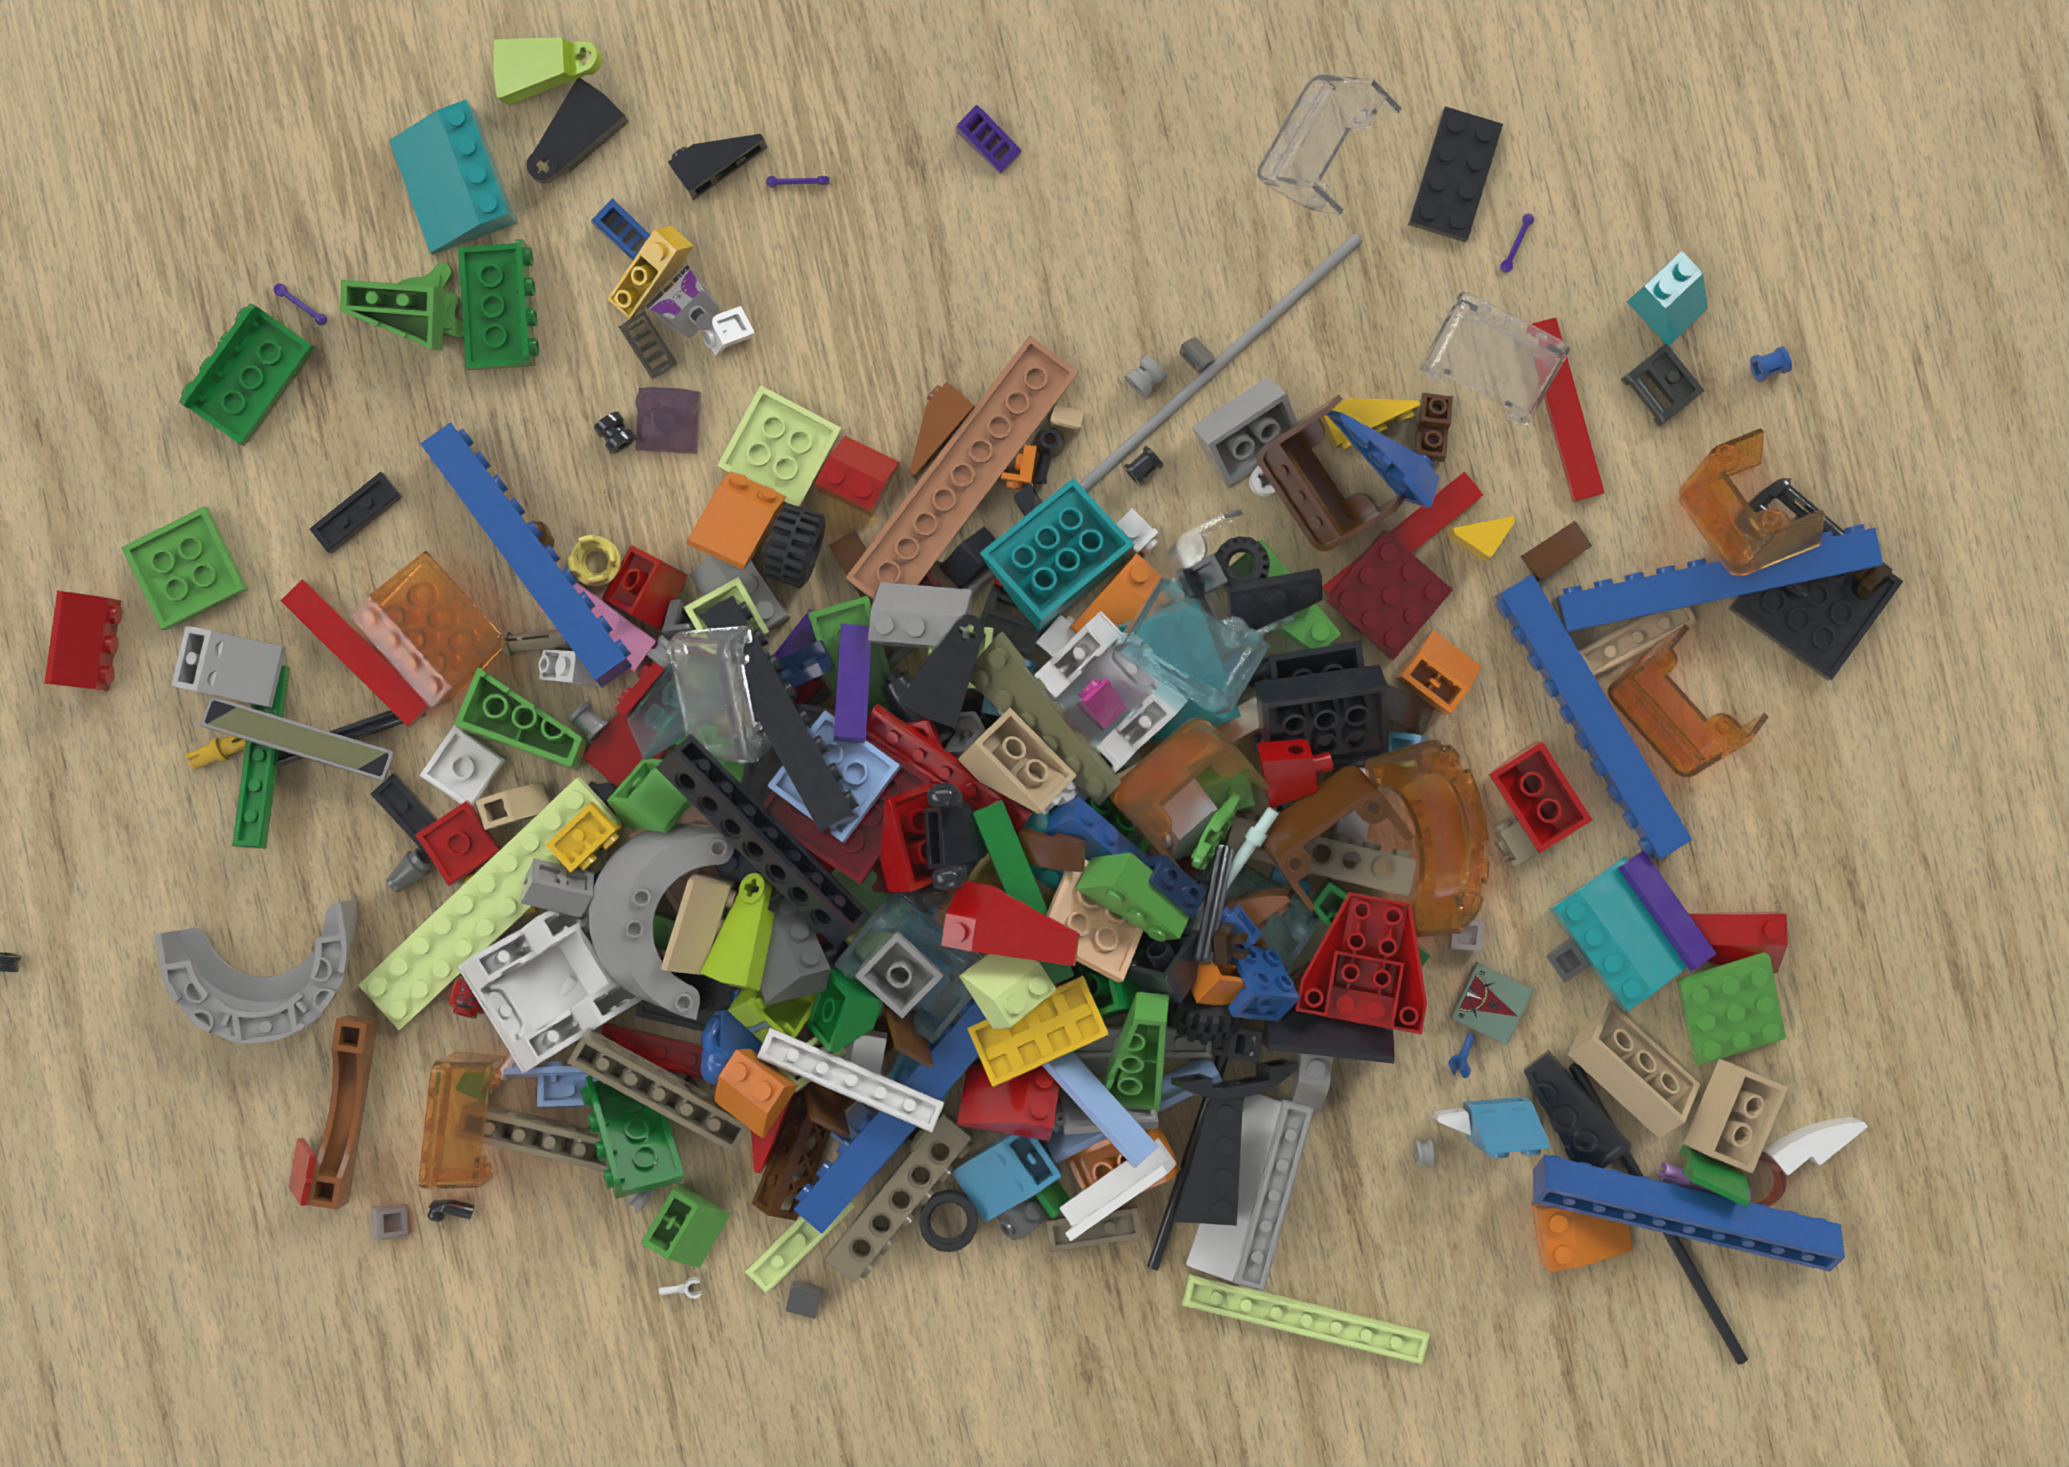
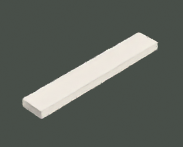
M772 1028L769 1029L757 1058L929 1132H933L944 1105L942 1101Z

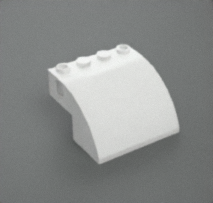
M1102 611L1090 620L1050 661L1033 675L1035 679H1041L1047 687L1044 689L1055 704L1060 703L1066 711L1064 716L1073 727H1077L1082 731L1090 745L1097 750L1114 773L1188 702ZM1106 677L1127 708L1102 731L1076 704L1081 700L1077 694L1094 678L1100 682ZM997 711L1001 716L1003 715L1001 711ZM1082 790L1078 793L1084 801L1089 797Z
M590 903L581 917L548 910L534 918L517 932L476 953L458 967L522 1073L527 1072L581 1039L587 1028L594 1031L642 1001V999L620 986L610 976L598 958L590 934ZM570 975L578 982L566 996H561V987Z

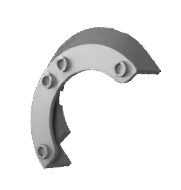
M676 823L667 833L645 831L631 838L604 865L594 885L593 898L590 901L589 926L593 946L598 958L610 976L620 986L638 998L694 1020L697 1018L700 1005L698 990L679 979L671 971L661 969L663 962L658 955L653 940V918L660 898L676 879L696 868L721 865L731 858L734 846L714 826L698 823Z
M350 900L331 905L325 914L322 935L319 938H315V949L311 955L296 968L277 976H253L231 967L214 950L206 933L198 928L155 934L159 965L165 986L174 1003L177 1002L189 1016L188 1019L207 1033L211 1032L232 1042L252 1044L271 1042L293 1035L314 1022L327 1009L339 991L356 934L357 901Z

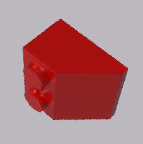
M844 436L829 455L815 484L818 491L873 517L900 462Z
M630 545L621 562L618 574L610 582L602 598L636 618L660 629L665 621L670 600H675L678 594L682 592L684 583L689 575Z

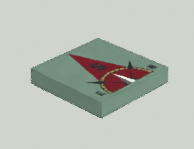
M1476 962L1452 1010L1450 1018L1507 1045L1531 997L1533 989Z

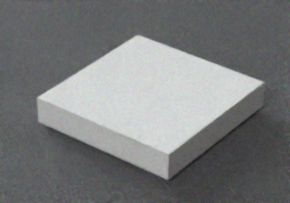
M454 725L419 776L458 803L462 804L465 801H470L473 807H475V800L483 796L507 759L468 732Z

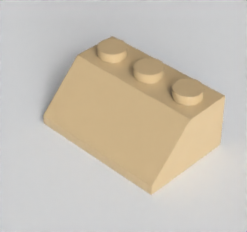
M699 870L688 879L663 959L662 970L703 975L700 971L725 922L724 917L727 908L731 909L737 897L738 891L733 890L736 881Z
M1719 1058L1684 1144L1710 1157L1753 1173L1788 1087Z

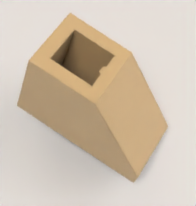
M544 782L514 788L475 800L484 830L497 829L535 817L550 803Z

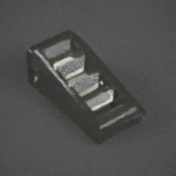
M645 311L618 326L652 380L678 364ZM645 323L648 328L632 337L629 332ZM652 333L654 339L638 347L636 342ZM659 344L661 349L645 358L643 352ZM665 354L668 359L652 369L649 363Z

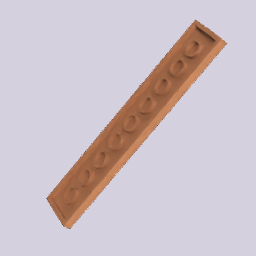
M1029 335L851 569L845 580L865 595H868L873 601L875 600L880 582L919 585L1000 478L1001 473L1007 469L1017 453L1078 375V371Z

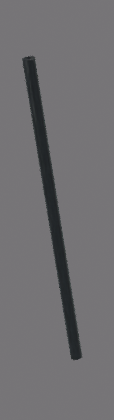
M1217 1055L1214 1065L1222 1079L1229 1058ZM1207 1097L1202 1098L1180 1164L1182 1170L1177 1173L1147 1264L1148 1268L1156 1271L1159 1270L1174 1225V1211L1209 1099Z
M1576 1063L1571 1064L1568 1069L1576 1082L1614 1124L1583 1068ZM1630 1151L1619 1157L1629 1175L1644 1176ZM1663 1233L1738 1365L1745 1363L1748 1357L1679 1236Z

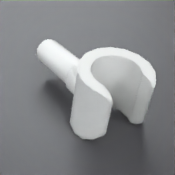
M691 1277L685 1284L659 1288V1295L685 1293L689 1298L696 1299L701 1296L702 1291L691 1292L688 1287L690 1284L700 1283L701 1281L697 1277Z

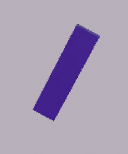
M841 624L833 741L865 743L871 657V642L868 640L870 626Z
M1644 850L1618 867L1690 972L1716 955L1714 949Z

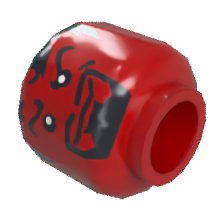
M457 976L454 979L448 998V1004L454 1008L452 1013L477 1019V1015L484 1014L485 1011L464 977Z

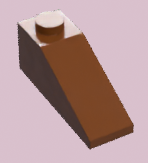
M947 381L942 387L937 385L927 396L929 402L926 405L910 468L911 476L915 479L921 475L946 446L975 408L973 403Z

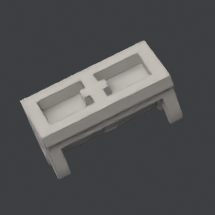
M534 858L523 881L526 888L521 895V903L581 917L593 898L594 873L580 869L570 873L564 865Z

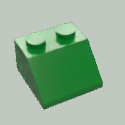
M830 969L827 988L825 991L818 992L806 1026L829 1052L836 1053L874 1028L877 1018L881 1015L883 1001L855 977L856 974Z

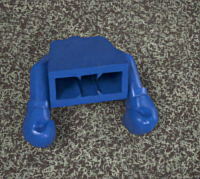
M741 990L730 991V1004L734 1002ZM728 1009L715 1010L714 1016L709 1019L701 1034L703 1048L701 1074L703 1079L709 1084L716 1085L720 1073L736 1049H752L759 1054L763 1045Z

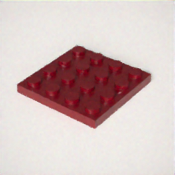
M827 710L828 713L835 717V714ZM867 736L866 740L897 762L901 768L845 843L832 834L826 836L820 833L811 818L773 790L762 804L806 849L859 885H862L881 857L885 799L932 782V779Z

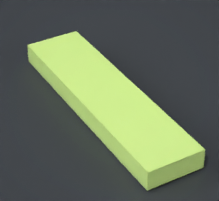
M851 1201L823 1234L800 1216L745 1273L767 1294L855 1207V1204Z

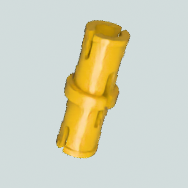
M231 735L222 739L217 737L212 739L208 745L186 752V759H193L188 761L189 766L193 770H197L217 760L223 762L228 760L229 755L244 750L246 740Z

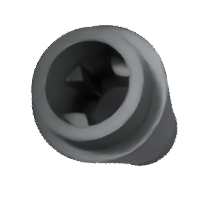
M420 849L408 851L386 879V882L392 890L400 892L402 889L427 876L433 867V862Z

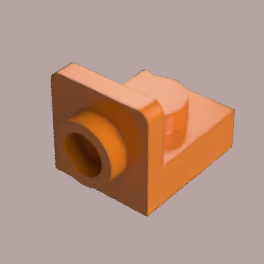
M1024 445L1023 453H1017L1015 470L1020 471V475L1001 473V482L1006 483V488L1020 491L1032 483L1037 446Z

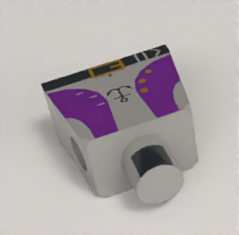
M688 265L646 305L665 327L687 338L694 336L699 330L708 329L713 323V316L720 308L707 286Z

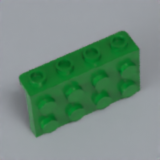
M516 239L515 243L458 247L466 369L484 370L536 366L535 357H539L540 349L538 339L534 338L533 326H537L538 318L536 309L532 308L531 296L536 294L534 278L530 277L529 266H533L534 263L532 248L528 247L523 239Z
M252 303L247 307H243L238 312L235 324L229 332H225L219 338L218 347L211 357H207L201 363L200 372L193 381L183 388L182 397L179 401L184 407L195 412L242 446H245L315 349L313 345Z
M586 1076L585 1087L580 1088L584 1106L590 1105L592 1114L588 1115L591 1133L597 1132L599 1141L595 1142L599 1161L605 1160L607 1169L603 1170L605 1185L607 1189H613L615 1199L684 1181V1172L668 1118L600 1080L593 1082L592 1076Z

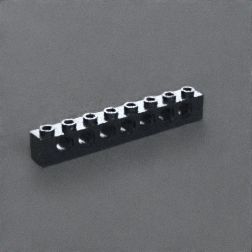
M691 733L655 767L834 947L851 936L870 915V912Z

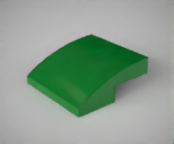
M1683 1144L1679 1153L1687 1162L1682 1173L1690 1181L1740 1205L1748 1206L1750 1203L1749 1185L1744 1172L1740 1168L1710 1157Z

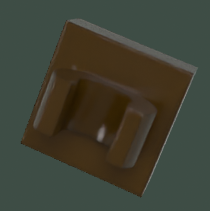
M1883 562V565L1878 566L1875 570L1872 567L1855 571L1852 576L1860 582L1857 594L1867 601L1889 580L1893 569Z
M1223 922L1213 936L1215 965L1228 966L1233 958L1243 960L1249 954V949H1242L1237 946V943L1245 944L1248 934L1244 932L1236 933V925L1234 923Z

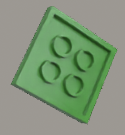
M207 507L191 512L121 547L161 630H168L248 590Z
M1765 952L1676 979L1693 1060L1698 1066L1786 1039L1770 956Z

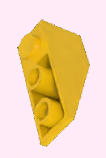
M672 225L654 229L607 300L629 320L632 319L679 269L694 245Z
M1348 398L1340 402L1333 411L1344 413L1381 433L1388 429L1387 423L1397 419L1400 424L1414 417V410L1421 404L1419 400ZM1327 415L1320 418L1333 449L1342 446L1343 450H1346L1353 446Z

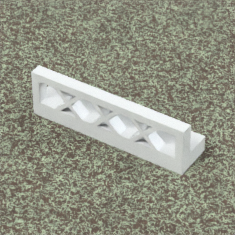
M1159 1138L1154 1140L1158 1147L1136 1168L1128 1160L1124 1161L1059 1208L1072 1226L1065 1233L1070 1241L1172 1170L1177 1163Z

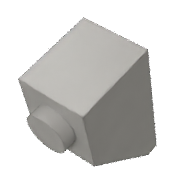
M1297 1053V1070L1294 1073L1291 1101L1311 1106L1315 1112H1322L1330 1086L1333 1057Z

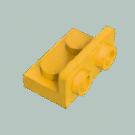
M592 801L548 841L545 846L570 873L578 868L584 871L596 861L597 857L594 854L601 847L606 850L620 838L616 833L622 826L618 823L614 824Z

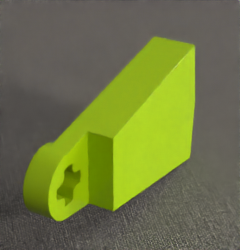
M562 37L494 39L493 72L497 98L507 105H512L585 75H592L602 65V52L589 41H567ZM586 52L591 54V58H588L586 64L581 62V59L585 58Z
M751 873L742 880L739 893L700 971L701 974L736 988L760 991L775 913L768 910L772 885L764 876L758 873ZM753 887H759L757 893H752Z

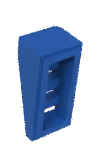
M613 198L591 220V223L631 260H634L641 250L640 248L634 253L631 248L641 237L646 241L650 237V234ZM615 212L618 217L607 227L604 222ZM624 220L628 225L616 236L613 231ZM634 229L637 233L625 244L622 239Z

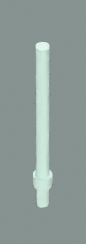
M1268 807L1256 826H1251L1245 837L1247 839L1232 859L1227 889L1257 846L1260 847L1267 838L1265 833L1279 814L1274 809ZM1205 901L1186 929L1199 930Z

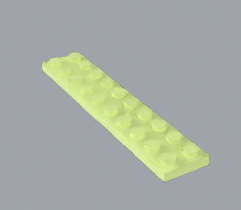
M581 777L571 782L358 985L398 1030L405 1028L457 976L461 975L458 969L460 965L476 953L493 945L533 907L521 903V895L526 888L523 881L533 859L536 858L563 865L545 844L584 807L593 801L614 824L622 823Z

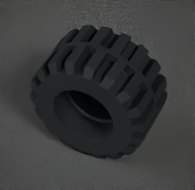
M789 503L781 509L771 530L765 550L763 572L766 578L797 588H802L808 582L818 559L824 538L826 523L823 514Z
M1191 989L1181 1004L1171 1001L1168 1003V1018H1170L1169 1024L1171 1027H1177L1176 1033L1181 1037L1186 1035L1188 1036V1041L1194 1043V1040H1198L1201 1045H1207L1210 1041L1215 1045L1220 1044L1221 1039L1225 1041L1231 1039L1232 1034H1236L1239 1030L1243 1018L1232 1017L1228 1009L1229 1004L1208 1006L1197 1003L1191 993Z

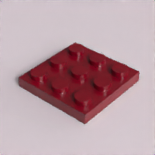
M1382 530L1326 596L1324 601L1388 658L1394 660L1450 595L1453 589L1387 530Z

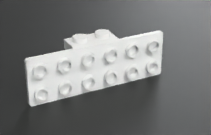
M1262 1094L1244 1097L1237 1226L1199 1224L1186 1261L1188 1266L1233 1282L1280 1111L1281 1101Z

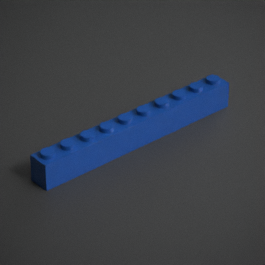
M450 422L420 443L599 686L603 688L631 668L632 665L626 658L631 654L621 639L614 642L609 633L613 631L612 627L603 615L597 618L591 611L595 604L584 591L579 594L573 587L578 583L567 567L561 570L556 564L560 557L551 545L548 544L544 547L541 544L539 538L543 536L533 521L529 523L524 521L521 515L526 512L515 497L509 501L504 494L508 490L507 486L498 474L494 477L489 474L487 469L491 467L490 463L480 451L476 454L472 451L470 446L474 442L463 428L457 431Z
M1864 524L1844 528L1845 534L1834 537L1832 531L1813 535L1814 541L1801 543V539L1796 538L1781 542L1782 548L1770 550L1769 545H1763L1749 549L1750 555L1738 557L1737 551L1718 556V562L1707 564L1706 558L1687 562L1688 568L1675 570L1674 565L1656 569L1657 575L1644 577L1643 572L1626 575L1625 582L1613 584L1611 578L1594 582L1595 588L1582 591L1581 585L1563 589L1564 595L1556 597L1561 621L1566 631L1572 632L1883 565L1876 528L1865 530Z
M1533 574L1495 595L1498 601L1495 603L1499 614L1504 619L1508 618L1513 626L1511 633L1519 645L1523 644L1529 653L1527 656L1529 664L1536 672L1539 670L1545 680L1543 682L1544 689L1551 698L1555 697L1561 707L1558 710L1561 717L1567 724H1572L1577 733L1574 735L1576 742L1582 750L1585 751L1587 749L1593 759L1590 761L1591 767L1599 777L1603 776L1608 784L1606 791L1614 803H1619L1623 809L1622 818L1631 830L1635 829L1640 837L1638 844L1641 850H1644L1652 858L1662 859L1692 841L1691 836Z
M969 997L958 1010L962 1014L955 1023L950 1020L938 1033L941 1039L934 1047L929 1044L935 1065L932 1068H928L919 1063L914 1070L908 1067L897 1080L898 1083L937 1100L944 1096L979 1056L967 1029L986 1020L975 1000ZM880 1110L873 1117L868 1113L856 1127L860 1131L853 1140L847 1137L837 1148L836 1152L840 1155L835 1161L831 1163L827 1160L817 1171L816 1175L819 1179L814 1185L811 1186L807 1183L796 1195L795 1198L799 1202L794 1210L823 1234L916 1126Z
M1544 1155L1533 1169V1203L1829 1272L1845 1258L1841 1224L1829 1222L1824 1218L1799 1215L1794 1211H1782L1770 1208L1764 1204L1749 1203L1745 1207L1726 1197L1710 1194L1705 1190L1684 1188L1675 1183L1667 1184L1651 1180L1645 1176L1638 1177L1621 1173L1615 1169L1608 1170L1595 1167L1585 1162L1578 1163L1565 1160L1555 1155Z

